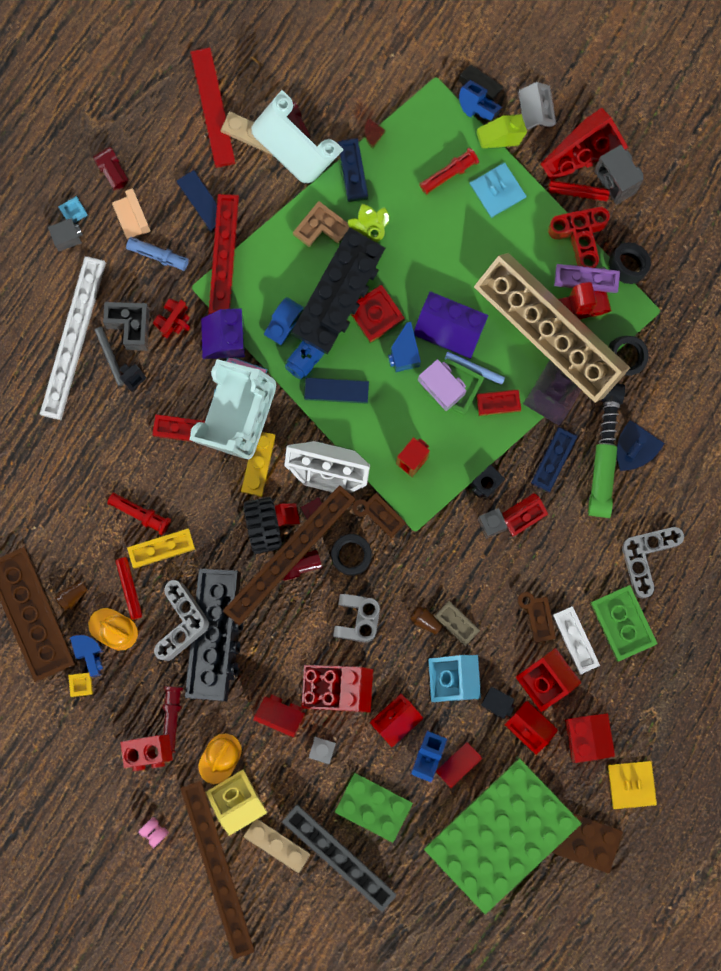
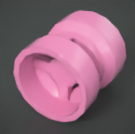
M155 817L149 820L138 832L142 837H146L149 840V844L153 848L169 834L166 828H161L159 821Z

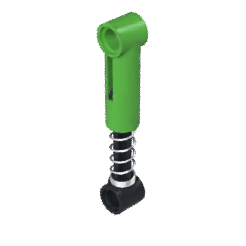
M617 383L600 400L604 406V418L601 424L602 432H600V435L602 437L599 441L600 444L596 445L588 516L611 517L617 446L614 445V440L616 439L614 436L615 432H617L615 430L616 423H618L616 422V417L619 415L617 410L624 401L625 384Z

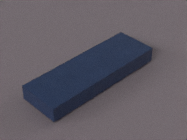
M358 138L338 141V145L344 149L340 153V160L348 202L368 199Z
M193 170L176 182L210 232H213L216 225L217 203Z
M306 378L304 399L368 404L369 381Z
M558 427L531 481L532 485L548 493L551 492L578 437L577 435Z

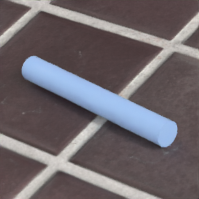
M447 352L444 358L445 360L448 358L500 385L504 382L505 377L455 354Z

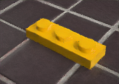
M261 433L253 457L248 459L241 490L242 493L259 497L263 496L276 438L275 434Z
M188 528L127 547L132 566L135 569L193 551L195 546Z

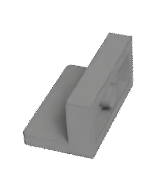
M536 82L519 90L521 112L526 129L539 124L547 127L556 124L549 85Z

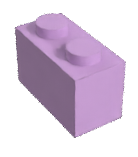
M437 359L418 376V382L445 411H448L465 396L466 385L460 378H454L450 373L452 372L450 367L445 362L441 363Z

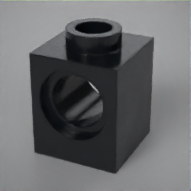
M490 464L472 482V492L481 499L483 497L487 500L504 483L505 478ZM483 479L490 480L492 487L489 489L482 487L481 481Z
M491 686L480 707L504 719L506 715L510 717L515 708V705L512 704L514 698Z

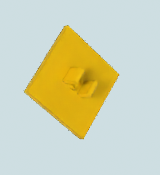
M652 761L608 765L613 809L657 805Z

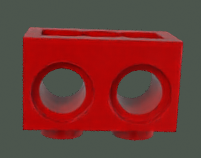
M413 437L397 456L396 465L413 477L429 458V445L422 439L416 440Z
M169 734L120 742L124 768L132 767L133 771L145 770V765L151 764L152 768L164 767L167 761H173ZM155 748L158 749V756L155 754ZM136 751L139 753L138 759L136 758Z

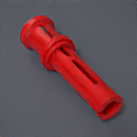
M469 147L466 150L467 152L461 156L452 158L449 165L419 183L422 191L427 195L456 174H463L473 164H479L476 153Z
M115 492L110 495L107 501L108 505L138 519L144 527H151L158 531L161 536L165 534L171 523L170 518H164L156 514L153 509L146 510Z

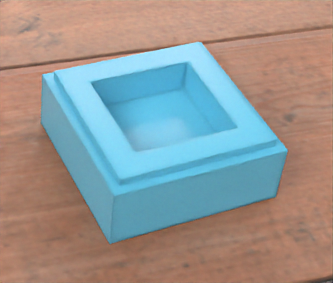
M77 197L59 206L66 220L72 218L74 223L87 216Z

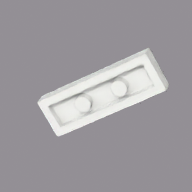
M573 606L552 615L579 675L600 666Z

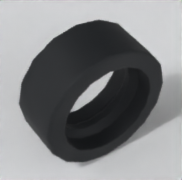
M631 242L618 246L609 259V269L620 271L619 281L625 284L640 282L651 267V258L648 252L642 246ZM620 255H628L634 258L640 267V271L635 272L627 269L622 264Z
M636 336L617 337L608 346L616 355L619 347L625 343L634 345L638 353L635 365L630 367L625 375L632 376L640 373L648 363L649 352L647 346Z
M356 534L341 536L334 543L331 553L333 565L336 569L350 576L364 572L368 568L372 556L370 544L365 538ZM346 543H357L364 551V559L356 567H347L339 559V551Z

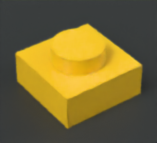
M89 673L68 675L70 697L93 695L92 677H90Z

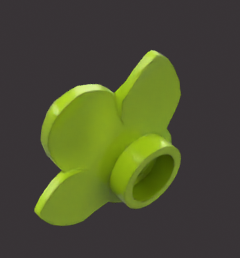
M362 204L359 209L358 219H349L348 226L369 239L378 242L385 235L384 228L389 223V213L385 207L376 212L372 207ZM377 230L378 234L372 235L371 231Z

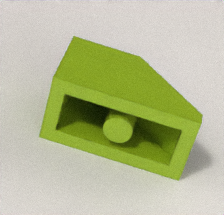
M522 114L501 116L478 128L476 132L481 148L519 146L527 133Z

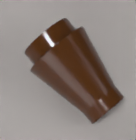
M79 581L58 592L55 600L66 611L67 609H72L88 590Z
M420 605L409 618L413 621V625L425 629L434 635L442 627V624L438 622L429 610Z

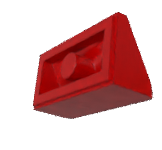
M533 493L501 514L508 527V531L514 537L547 516L548 512L540 497Z
M466 742L436 770V773L452 788L482 757Z

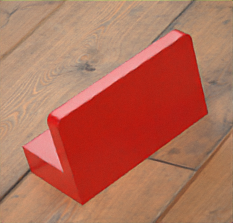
M400 694L369 723L393 747L420 723L423 717Z
M525 701L518 711L504 724L536 755L551 741L558 731L528 701Z

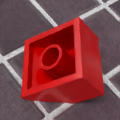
M556 648L516 676V679L540 712L556 703L581 684V681Z
M272 694L269 698L264 696L253 720L295 738L305 716V713L301 712L303 708L293 703L290 706L281 703L283 699Z
M608 713L565 719L572 763L615 757Z

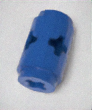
M302 341L286 360L285 368L293 376L301 380L303 376L306 377L325 353ZM308 354L311 356L310 359L308 357H305L304 359L301 357L302 355L307 356Z

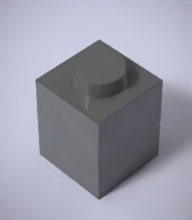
M72 218L48 227L58 252L82 243L79 237L83 235L79 224H74Z
M499 508L478 518L479 525L486 539L502 533L508 528Z

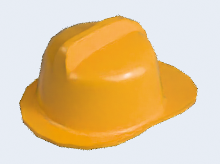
M101 608L95 611L88 623L89 631L96 640L118 651L132 647L138 636L135 623L128 617L110 608Z
M226 733L213 737L209 742L198 765L199 773L207 783L220 784L231 776L242 753L241 744L237 738Z

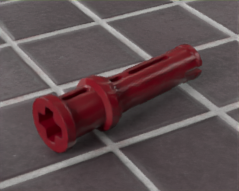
M164 686L166 696L165 704L162 705L165 711L163 735L169 734L171 751L175 753L178 712L182 709L180 695L183 687Z

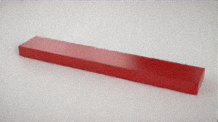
M211 48L191 51L215 167L236 164L230 136L221 132L226 117Z
M218 194L208 315L220 309H231L239 195Z

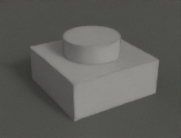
M315 737L309 758L330 764L336 743Z

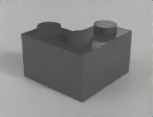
M104 302L103 323L106 328L124 330L123 344L126 350L148 351L150 310L147 303Z

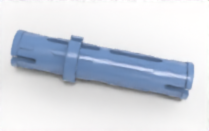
M133 237L128 239L126 245L127 250L162 262V265L176 267L182 271H185L189 262L188 258L172 253V250H164Z

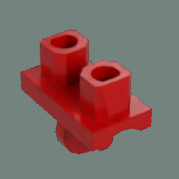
M169 298L164 306V309L171 313L169 318L166 319L158 315L153 321V325L166 339H168L173 330L179 335L182 329L189 331L191 328L186 324L190 319L185 314L188 309L186 303L182 300L178 302Z

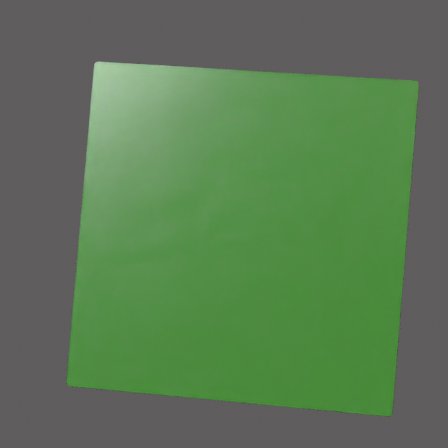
M433 78L359 142L368 199L348 202L341 160L339 159L235 248L231 309L242 308L244 345L248 352L263 368L268 369L269 375L334 446L356 451L370 464L368 483L414 532L423 527L472 483L490 464L492 465L578 387L474 288L499 255L509 253L557 299L569 297L573 288L554 286L557 264L577 266L571 238L556 240L551 238L548 233L551 220L555 216L567 214V212L505 147L481 148L476 130L484 125L474 115L471 118L466 115L461 108L459 99L438 78ZM467 148H472L479 159V164H473L463 174H456L427 195L422 191L420 182H423L449 165L452 158H457L467 152ZM505 163L527 197L491 218L470 186V182ZM318 201L347 223L349 219H358L359 209L362 204L372 207L376 212L385 207L389 213V223L384 228V237L376 243L386 249L376 266L379 269L373 281L369 279L366 284L369 286L366 294L382 285L405 317V321L370 343L352 316L349 315L347 320L350 321L347 330L345 333H339L328 355L324 354L306 377L303 376L301 380L296 378L285 368V365L287 364L286 360L298 348L302 340L289 333L284 344L280 345L263 334L272 320L273 313L285 298L288 297L305 308L340 243H336L325 233L321 232L312 245L308 247L296 238L293 232ZM574 221V224L580 227L579 224L576 221ZM555 224V225H554V228H555L556 230H558V231L564 230L561 225H559V224ZM372 230L371 234L377 235L378 231ZM579 240L581 246H588L586 240ZM596 243L599 263L596 268L605 267L610 270V257ZM583 260L585 265L593 266V262L591 260ZM212 269L192 286L194 293L208 308ZM619 281L617 293L607 292L612 311L603 315L581 319L580 321L609 346L617 337L635 336L660 313V309L636 284H625ZM430 291L488 315L487 322L471 359L415 337L421 360L420 367L395 372L394 366L390 367L388 355L391 354L392 345L407 322H411L414 332ZM447 352H450L505 377L502 385L484 378L477 394L519 390L521 412L479 416L476 395L465 416L452 409L445 411L437 401L427 397L428 391L418 382V376L437 359L441 363L445 362L444 358ZM308 354L307 356L302 355L301 357L303 359L305 357H308L310 359L311 356ZM306 378L369 381L368 404L305 400ZM414 437L416 440L422 439L429 445L430 454L427 461L411 477L396 465L397 456Z

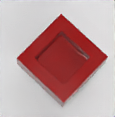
M296 503L278 504L275 506L279 527L300 524Z

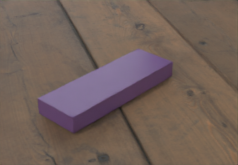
M557 264L554 286L573 288L581 283L592 282L594 291L617 293L620 271Z

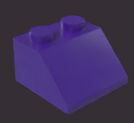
M242 308L220 309L201 318L203 359L245 357Z

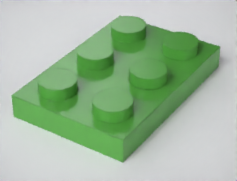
M630 585L590 603L617 662L657 645V641Z
M354 773L335 813L393 843L413 803Z

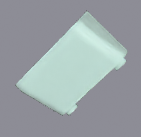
M281 90L254 122L251 131L253 136L299 181L309 184L344 149L331 139L324 140L316 146L287 118L293 109V102Z
M217 359L215 366L212 368L211 376L218 385L205 423L198 422L192 427L189 440L234 456L251 459L256 451L276 391V381L259 369Z

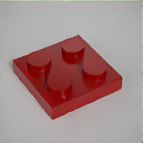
M382 285L366 294L364 298H360L357 301L360 306L355 315L350 314L370 343L405 321V317Z

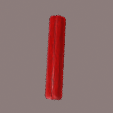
M550 181L548 188L550 193L608 201L610 195L609 189L559 181Z
M122 557L116 560V565L130 618L132 620L140 619L142 612L128 559Z

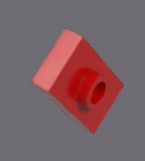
M519 390L480 393L476 395L479 416L521 412Z

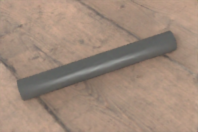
M98 327L95 329V333L118 387L123 386L124 383L119 378L122 376V373L119 370L120 368L102 327Z

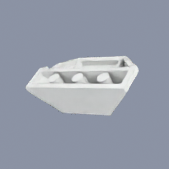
M316 441L288 445L286 449L284 466L288 470L290 469L294 476L305 486L334 492L340 485L348 493H352L368 483L370 464L356 451Z

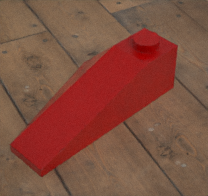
M600 108L577 126L540 164L549 179L553 180L573 173L581 167L586 166L588 168L593 166V163L598 162L601 156L622 145L624 150L628 146L611 116L603 108Z

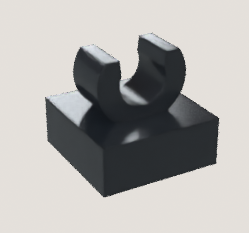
M124 364L119 369L123 373L119 377L120 380L131 392L147 379L136 364L130 368Z

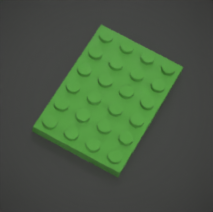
M519 758L438 834L424 850L484 914H487L582 823Z

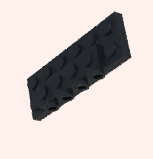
M349 227L290 334L328 355L339 333H345L350 324V321L347 320L349 315H355L360 306L357 303L359 297L364 298L369 289V286L366 285L369 279L373 281L379 269L376 266L386 248Z
M199 569L196 602L207 617L209 626L205 633L191 643L185 698L228 702L230 680H234V676L239 671L238 663H236V654H239L241 651L238 635L243 630V623L238 626L223 610L239 594L240 571ZM194 618V620H195V622H196V626H194V627L199 628V627H200V626H199L200 620H196V619Z

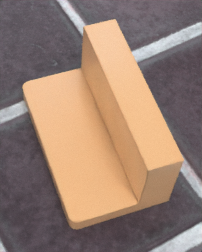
M133 188L125 191L127 197L112 203L127 240L130 237L136 238L151 232Z

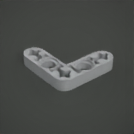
M671 527L630 537L623 543L622 550L633 591L637 597L647 598L654 592V584L645 554L679 546L684 540V534L681 529ZM671 532L679 536L676 539V543L673 540L665 541L666 546H663V538L670 536ZM654 536L658 539L659 545L656 548H651L648 545L647 540L649 537ZM630 542H632L633 545L637 544L638 548L635 549L636 556L640 554L641 558H635L632 561H630L629 557L634 556L633 551L627 549V546L630 545ZM635 562L643 564L644 570L641 574L633 571L632 566ZM646 575L647 579H643L644 586L649 587L646 594L638 590L641 587V581L638 580L636 582L635 578Z
M176 580L169 581L164 591L183 622L155 645V656L164 661H170L205 633L209 626L207 617L186 586ZM174 586H175V587H178L177 593L179 594V596L176 595V594H173V592H174V589H173ZM186 601H189L191 608L189 612L184 613L182 606ZM193 616L196 620H200L199 628L194 627L196 626V622L193 618L190 617ZM183 631L186 634L184 642L179 643L177 636ZM163 647H169L166 650L168 653L167 655L162 654L164 652Z

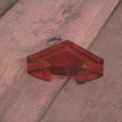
M368 119L365 125V137L368 144L374 148L385 134V129Z

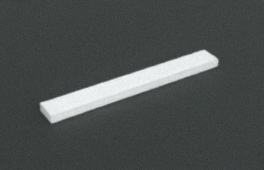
M84 257L41 407V416L62 420L106 262L103 260Z

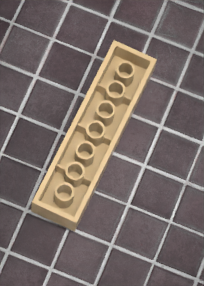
M509 253L499 255L474 286L481 295L595 403L603 399L630 369L619 356Z

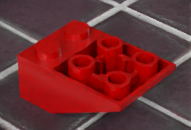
M304 665L301 707L303 709L371 713L373 669Z

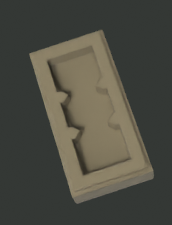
M450 601L434 616L464 646L480 631Z

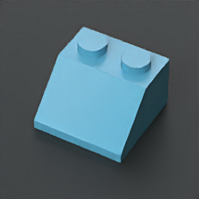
M457 655L428 659L431 702L481 699L478 655Z

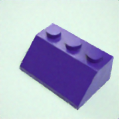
M430 291L414 329V336L471 359L487 322L488 315Z

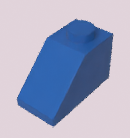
M411 322L406 323L391 347V354L388 355L390 367L394 366L395 372L417 368L421 365Z

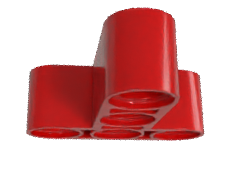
M596 207L557 215L551 220L548 233L551 238L556 240L570 237L577 266L596 268L599 263V256L593 233L602 231L606 227L610 214L606 208ZM600 216L604 222H597L594 217ZM580 220L584 226L578 227L574 224V221ZM559 224L564 230L558 231L554 228V225ZM579 240H586L588 246H581ZM583 260H591L593 262V266L585 265Z
M592 282L578 284L573 287L569 297L558 299L579 320L612 311L607 292L594 291Z

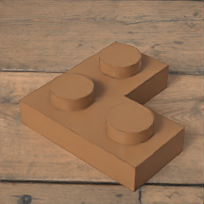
M318 201L295 229L293 235L308 247L312 245L321 232L339 244L348 231L349 226L346 221Z

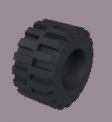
M265 497L245 501L243 507L252 551L255 554L280 550L282 542L273 499Z

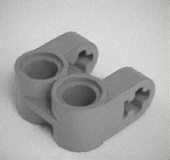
M340 594L338 605L358 609L355 628L335 626L333 637L358 642L372 641L375 638L380 612L378 602L372 598ZM367 604L373 605L375 608L374 614L366 615L363 612V607ZM364 625L369 626L372 630L368 637L362 636L359 632L360 628Z

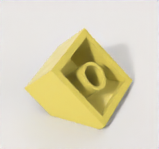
M244 770L206 791L219 822L229 836L267 813Z

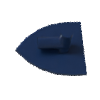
M629 420L619 437L617 445V462L620 471L633 470L644 466L659 453L665 443Z

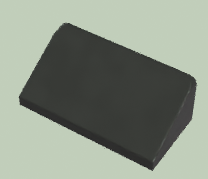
M471 64L459 76V82L464 85L471 80L487 89L485 97L491 101H494L504 88V86Z

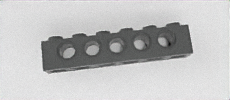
M298 804L282 821L381 912L397 896L396 892Z

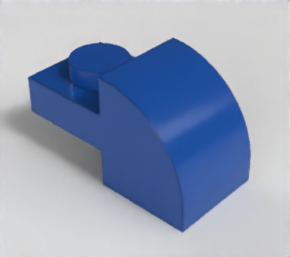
M471 80L461 88L459 95L461 108L470 118L478 113L482 118L492 121L499 115L502 107L487 99L485 95L488 90Z
M288 297L285 298L273 313L272 320L263 335L283 345L302 314L304 307Z
M85 635L70 637L75 657L77 659L85 658L90 677L94 678L102 675L103 663L101 658L96 656V654L104 652L100 643Z
M429 731L426 732L411 775L432 782L447 742L446 738Z

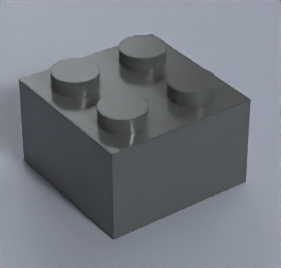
M622 145L601 156L594 170L604 188L610 190V197L616 205L636 194L644 180L641 169L634 165L630 152L627 149L624 150Z

